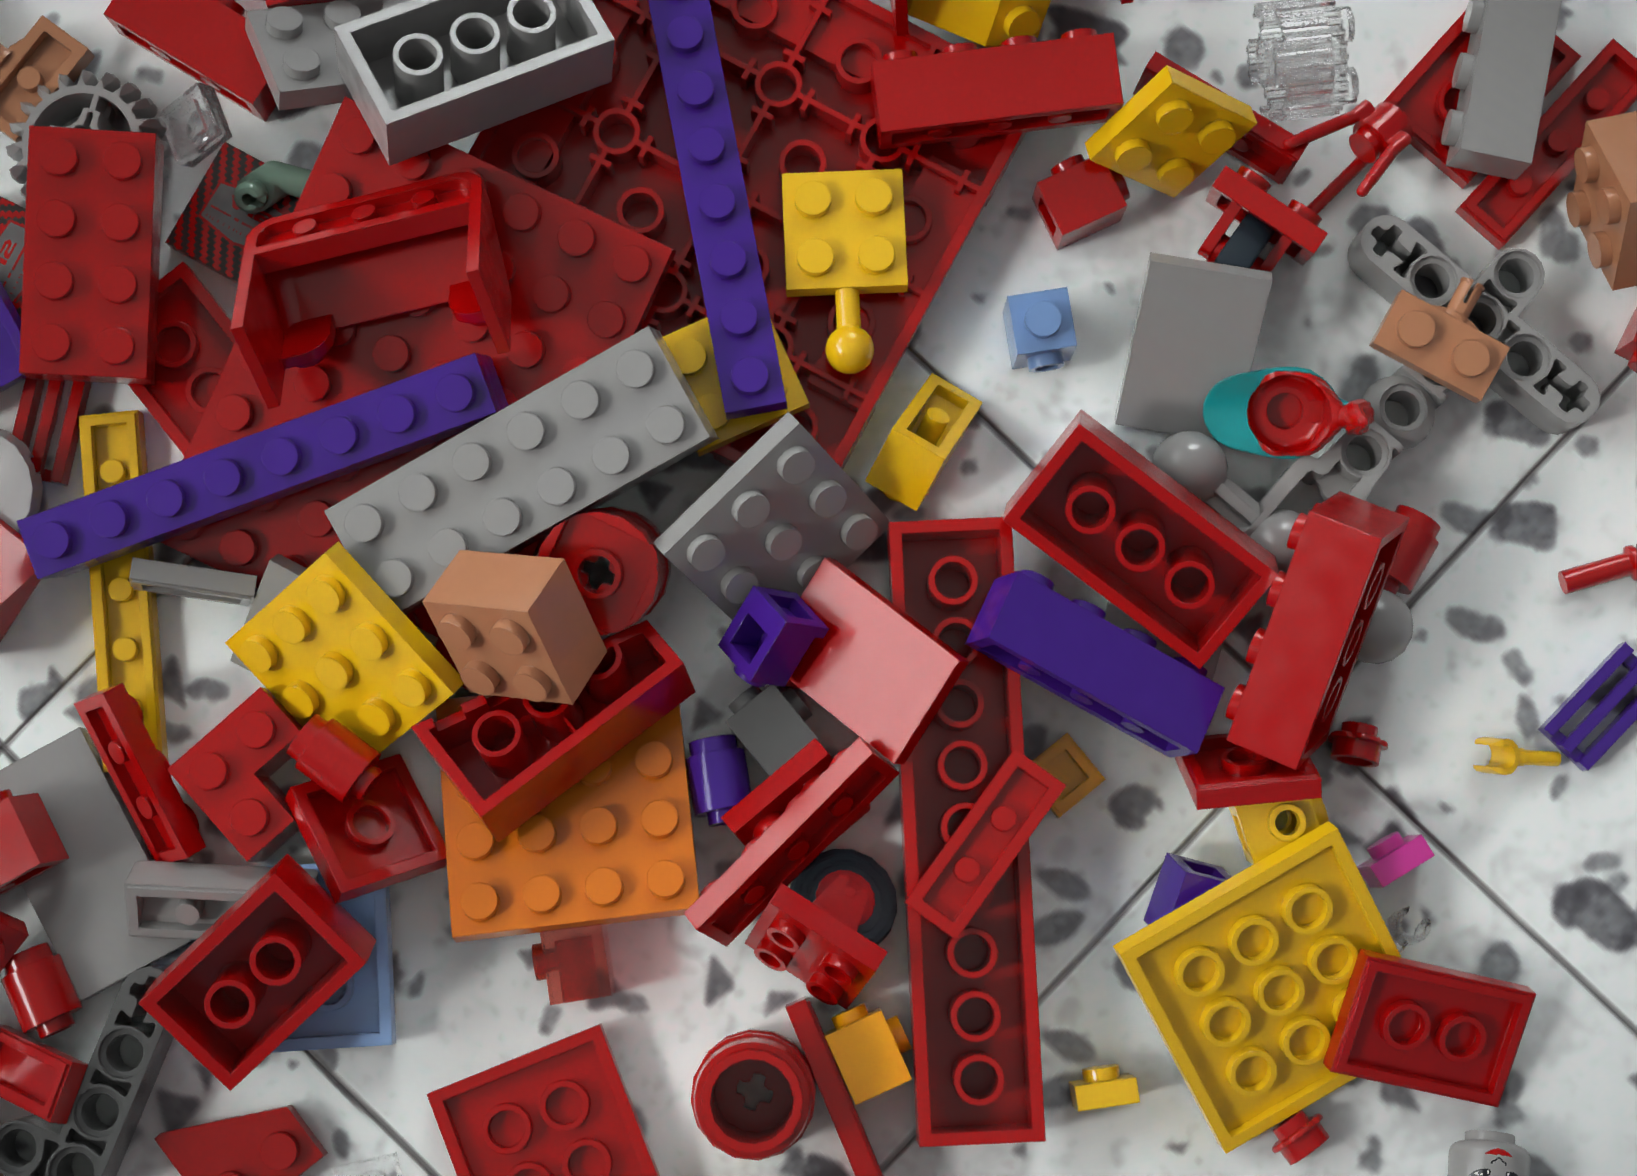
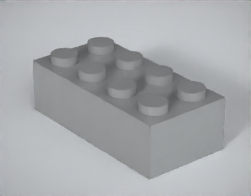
M407 0L334 27L338 71L389 166L612 82L615 39L592 0Z

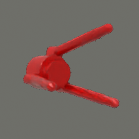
M1365 99L1351 111L1301 131L1284 140L1283 147L1291 150L1355 124L1353 126V133L1349 137V145L1357 157L1307 207L1318 214L1369 163L1375 162L1356 190L1357 195L1360 197H1365L1396 156L1412 143L1413 130L1411 123L1399 107L1389 102H1382L1374 108L1371 102Z

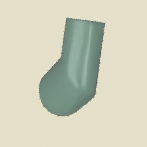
M268 161L245 175L238 182L234 191V201L240 210L254 214L267 210L288 195L300 198L312 170L280 161Z

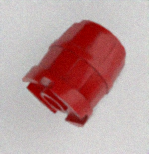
M616 506L595 508L588 512L578 513L552 529L541 544L538 552L540 557L565 559L600 636L620 632L650 614L665 595L671 575L672 563L653 544L662 534L661 530L645 516ZM602 556L610 561L609 570L615 574L612 584L604 582L596 590L589 583L590 575L584 571L583 566L586 560L595 563Z
M750 1028L726 1036L707 1052L693 1077L691 1105L698 1128L712 1146L734 1158L759 1161L784 1153L802 1138L814 1114L816 1083L806 1057L794 1042L775 1031ZM754 1073L765 1076L764 1087L773 1091L770 1102L759 1101L756 1109L745 1106V1095L737 1092L739 1082H750Z

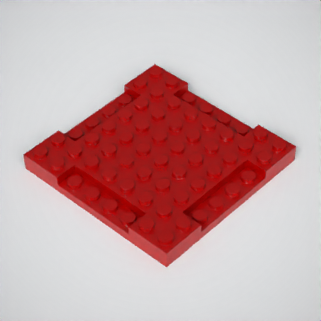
M592 0L615 39L612 82L480 131L468 154L674 249L676 254L641 328L642 330L648 326L660 331L663 337L706 318L707 312L648 0ZM709 0L770 318L809 401L808 409L792 416L809 432L833 460L844 469L872 418L879 399L983 208L989 203L1027 132L879 150L870 81L872 61L882 60L883 55L897 50H914L918 56L941 53L944 47L952 45V43L908 21L909 35L897 36L892 12L869 0ZM902 169L908 290L907 292L859 294L861 328L870 335L873 341L874 355L870 364L864 370L855 374L841 373L830 365L825 352L829 336L837 329L835 295L787 297L782 174ZM776 423L709 453L713 454L714 459L731 467Z

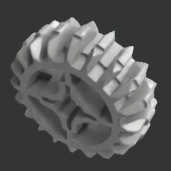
M83 69L77 85L67 75L59 74V90L53 93L46 86L37 85L38 95L43 100L36 107L28 102H20L21 110L29 116L26 123H9L10 131L22 138V141L6 146L7 155L18 162L9 171L11 177L18 184H24L20 190L21 196L26 200L29 125L63 127L67 122L80 115L76 122L66 126V128L117 131L112 126L117 114L127 119L131 132L156 133L159 139H161L169 132L167 124L161 118H154L158 113L157 106L150 98L141 99V91L135 84L127 82L121 86L119 79L114 74L107 72L98 82L96 76L91 71ZM161 140L164 145L165 159L172 156V148L166 141ZM163 166V179L169 178V171Z

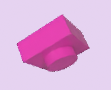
M1395 831L1369 846L1366 850L1371 858L1357 866L1369 888H1383L1435 855L1422 834L1407 835L1402 838L1400 833Z

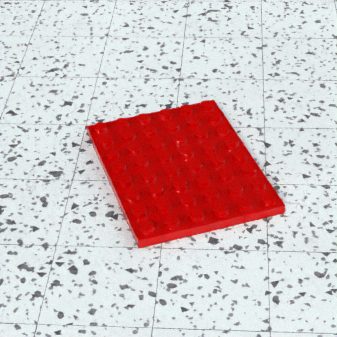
M345 96L293 212L456 172H473L478 174L483 181L490 200L512 295L510 352L497 353L487 325L476 326L459 322L454 318L448 302L336 329L334 344L321 362L307 368L292 367L285 369L281 404L279 407L268 409L235 341L183 460L473 353L491 356L509 406L639 332L676 251L449 144L389 166L355 101ZM456 435L200 527L161 543L217 570L257 576L256 588L258 589L269 560L278 553L308 568L338 541L342 545L324 512L325 510ZM545 537L515 554L537 556ZM423 605L407 614L406 616L415 626L439 638L435 648L458 672L425 606ZM463 684V685L461 686V687L467 689V687H466L465 684Z

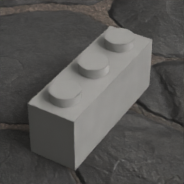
M1469 0L1462 26L1463 32L1471 33L1467 53H1460L1452 78V88L1460 89L1456 110H1449L1441 137V144L1449 146L1446 166L1516 180L1532 164L1562 0Z

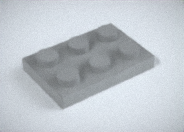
M336 0L325 3L287 7L278 6L269 9L246 11L245 31L278 110L342 103L345 96L354 100L338 71L334 27L407 0Z

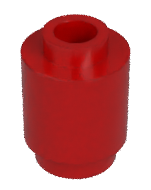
M1398 505L1394 512L1410 519L1384 589L1394 594L1398 592L1409 595L1439 545L1436 536L1441 527L1426 514L1409 506Z
M319 714L314 715L304 725L287 750V754L297 761L295 765L297 770L341 803H345L352 795L360 801L363 800L383 774V770L376 766L381 757L380 752L333 718L327 721Z
M48 942L13 955L3 968L6 976L1 979V983L23 1033L26 1034L37 1030L42 1040L74 1026L76 1022L72 1014L82 1009L83 1006L60 954L53 955Z

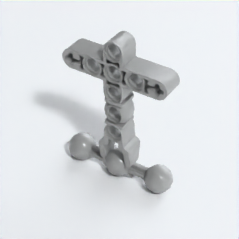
M1384 214L1374 217L1366 223L1348 248L1347 259L1352 271L1390 304H1392L1397 293L1403 289L1431 305L1447 307L1460 283L1461 277L1473 279L1408 223L1393 215ZM1379 241L1385 243L1388 247L1382 257L1372 250ZM1520 248L1505 250L1473 279L1474 282L1468 293L1476 283L1483 285L1485 290L1482 292L1470 315L1476 317L1481 322L1483 333L1511 347L1508 352H1515L1523 356L1527 361L1529 372L1528 376H1520L1513 372L1507 361V353L1489 387L1542 431L1555 435L1567 433L1596 413L1600 406L1601 396L1598 385L1591 376L1519 317V314L1537 295L1544 284L1545 271L1542 262L1532 252ZM1404 260H1407L1410 263L1409 267L1399 275L1395 270ZM1499 271H1508L1518 279L1520 293H1512L1501 285ZM1415 276H1425L1431 279L1438 291L1437 298H1427L1420 294L1414 283ZM1402 365L1392 376L1378 379L1366 389L1361 398L1369 401L1374 409V423L1369 425V431L1362 435H1348L1346 432L1318 459L1310 455L1300 457L1283 472L1259 502L1255 501L1227 477L1228 464L1224 451L1214 438L1202 432L1186 430L1171 434L1159 444L1153 455L1152 463L1276 556L1278 571L1287 572L1294 554V550L1287 548V541L1299 513L1293 510L1276 508L1298 482L1301 481L1307 485L1315 484L1319 488L1321 497L1325 500L1341 491L1367 501V496L1371 493L1375 483L1387 470L1391 460L1399 455L1402 450L1413 448L1426 439L1433 427L1435 409L1444 403L1447 399L1446 393L1450 389L1405 365ZM1546 377L1549 381L1540 387L1541 391H1537L1533 386ZM1561 394L1566 395L1570 400L1566 406L1567 412L1563 411L1559 406L1563 399ZM1386 401H1396L1403 405L1408 414L1407 426L1396 425L1387 418L1384 410ZM1348 445H1359L1367 451L1371 460L1369 470L1362 471L1352 467L1346 456ZM1383 589L1359 652L1358 660L1364 663L1382 664L1393 661L1407 648L1413 634V620L1411 611L1400 596Z

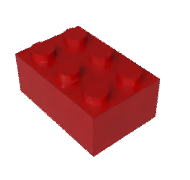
M287 853L153 981L138 1004L231 1091L367 963L377 940L339 903L335 904L332 896Z

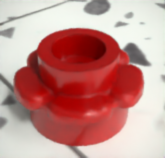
M1355 721L1342 722L1341 730L1333 731L1328 736V741L1332 743L1330 758L1343 764L1359 767L1379 766L1381 751L1388 749V743L1377 737L1378 727Z
M1300 1110L1285 1119L1272 1130L1279 1139L1272 1147V1151L1274 1153L1280 1151L1289 1165H1293L1309 1155L1330 1137L1320 1124L1323 1116L1319 1113L1308 1118L1305 1112Z

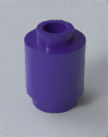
M733 734L711 736L688 743L690 757L685 760L694 816L698 818L707 817L709 827L725 826L726 823L721 817L752 791L745 749L738 748L736 735Z

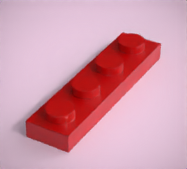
M858 737L848 748L843 749L834 756L829 767L806 791L796 795L788 803L785 812L762 835L754 838L745 846L742 855L718 879L710 882L703 888L699 894L700 897L684 912V915L697 931L727 947L767 907L781 883L788 886L900 774L899 771L886 757Z

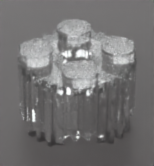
M1277 0L1254 4L1253 19L1261 18V22L1258 25L1260 33H1258V38L1248 39L1246 52L1248 54V77L1250 78L1251 85L1260 84L1264 88V99L1267 100V106L1259 108L1262 116L1274 123L1340 114V111L1343 110V105L1357 102L1359 94L1358 75L1356 69L1349 67L1347 63L1349 59V54L1347 53L1348 42H1353L1355 37V18L1349 5L1336 7L1335 0Z

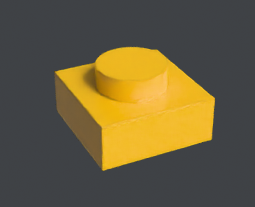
M1118 1064L1082 1069L1083 1080L1069 1081L1072 1106L1078 1112L1140 1103L1136 1077L1130 1073L1120 1074Z

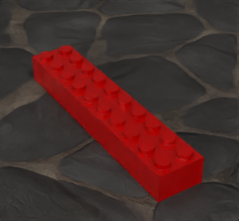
M1003 517L888 523L887 548L890 601L969 661L905 764H898V771L900 773L899 792L905 900L1011 752L1017 749L1025 755L1020 674L965 644L994 579L1015 572L1012 527L1002 521ZM1028 839L957 940L950 937L905 904L916 1138L919 1147L1046 1141L1030 845Z

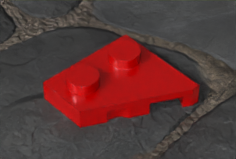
M293 1105L215 1120L180 1129L167 1130L154 1138L181 1176H300L328 1154Z

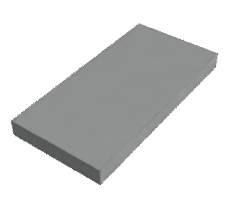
M78 727L0 770V791L10 789L13 796L39 793L69 856V859L23 883L22 887L56 953L60 954L81 1001L88 1000L123 981L136 969L148 967L195 941L190 939L128 936L124 882L134 863L142 860H154L109 773L103 772L102 760L85 728Z

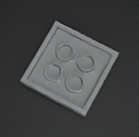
M787 412L668 527L653 544L733 620L753 585L795 592L801 597L825 557L836 559L848 568L887 530L888 523L891 521L809 432Z

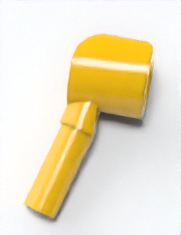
M1479 737L1475 740V744L1488 745L1491 749V759L1486 766L1473 765V768L1481 773L1509 775L1518 766L1557 767L1561 764V754L1558 751L1525 750L1524 748H1518L1513 740L1505 738Z

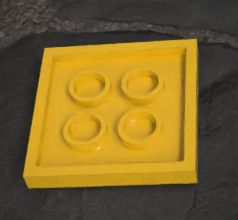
M339 541L225 642L302 727L316 714H319L327 721L334 718L380 753L411 729V726L416 725L451 697L464 684L460 674Z

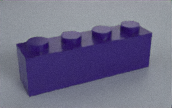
M1021 570L994 579L966 640V645L1169 758L1198 753L1225 690V687L1206 677L1208 673L1206 668L1202 666L1199 669L1183 657L1172 658L1156 649L1157 642L1155 639L1141 631L1131 628H1124L1122 630L1106 621L1105 611L1088 601L1081 599L1069 600L1053 590L1055 585L1050 579L1037 572Z

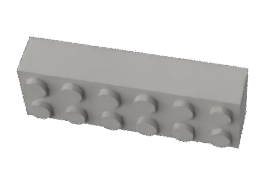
M648 326L324 512L344 548L400 610L407 615L424 605L422 601L459 550L515 554L549 535L555 526L578 513L588 512L719 438L660 331Z

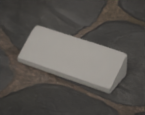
M137 861L124 882L128 936L197 940L273 867ZM304 869L319 883L317 870Z

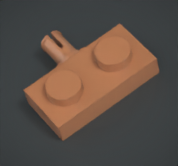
M43 15L23 39L14 43L9 48L0 43V132L15 143L22 141V138L10 131L9 123H26L29 117L21 110L20 102H28L36 107L43 100L38 95L37 85H44L53 93L59 90V74L67 75L74 83L81 75L82 70H85L95 57L86 46Z
M1461 277L1460 283L1447 307L1431 305L1403 289L1399 291L1369 344L1373 349L1474 403L1482 401L1511 348L1479 331L1474 323L1468 319L1485 287L1480 283H1476L1468 293L1474 280L1467 277Z

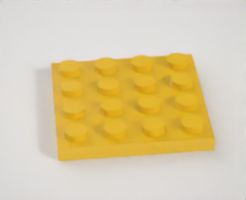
M1329 821L1113 945L1217 1143L1226 1154L1357 1078L1330 1072L1323 1064L1359 950L1361 948L1401 957L1338 828Z

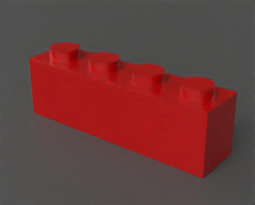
M1092 28L1074 29L1062 34L1061 39L1038 42L1035 36H1015L1004 40L1001 46L979 49L974 43H956L944 47L941 53L918 56L914 50H897L883 55L882 60L872 61L870 81L879 150L1105 123L1122 108L1124 103L1114 32L1097 34V31Z

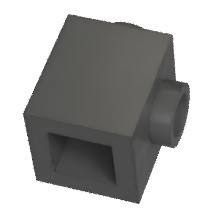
M752 685L728 706L734 715L726 721L727 726L768 776L772 775L814 738L819 742L818 737L805 723V721L813 716L812 712L791 687L781 694L775 685H769L763 691L759 687Z

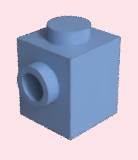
M1067 287L1007 296L1002 314L1012 369L1028 367L1029 372L1032 373L1047 372L1063 367L1064 361H1070L1077 347Z

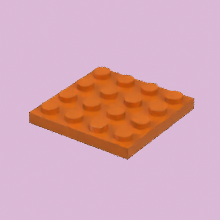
M480 695L447 699L436 708L437 721L462 710L460 704ZM680 704L499 843L440 768L452 938L456 943L684 915V912L700 897Z

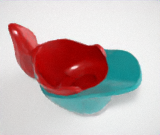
M1276 367L1232 375L1216 383L1205 398L1203 418L1212 437L1226 447L1271 458L1298 459L1321 450L1342 428L1346 429L1348 435H1362L1368 432L1369 425L1374 423V409L1371 403L1365 399H1356L1349 402L1339 398L1332 386L1323 377L1310 369Z

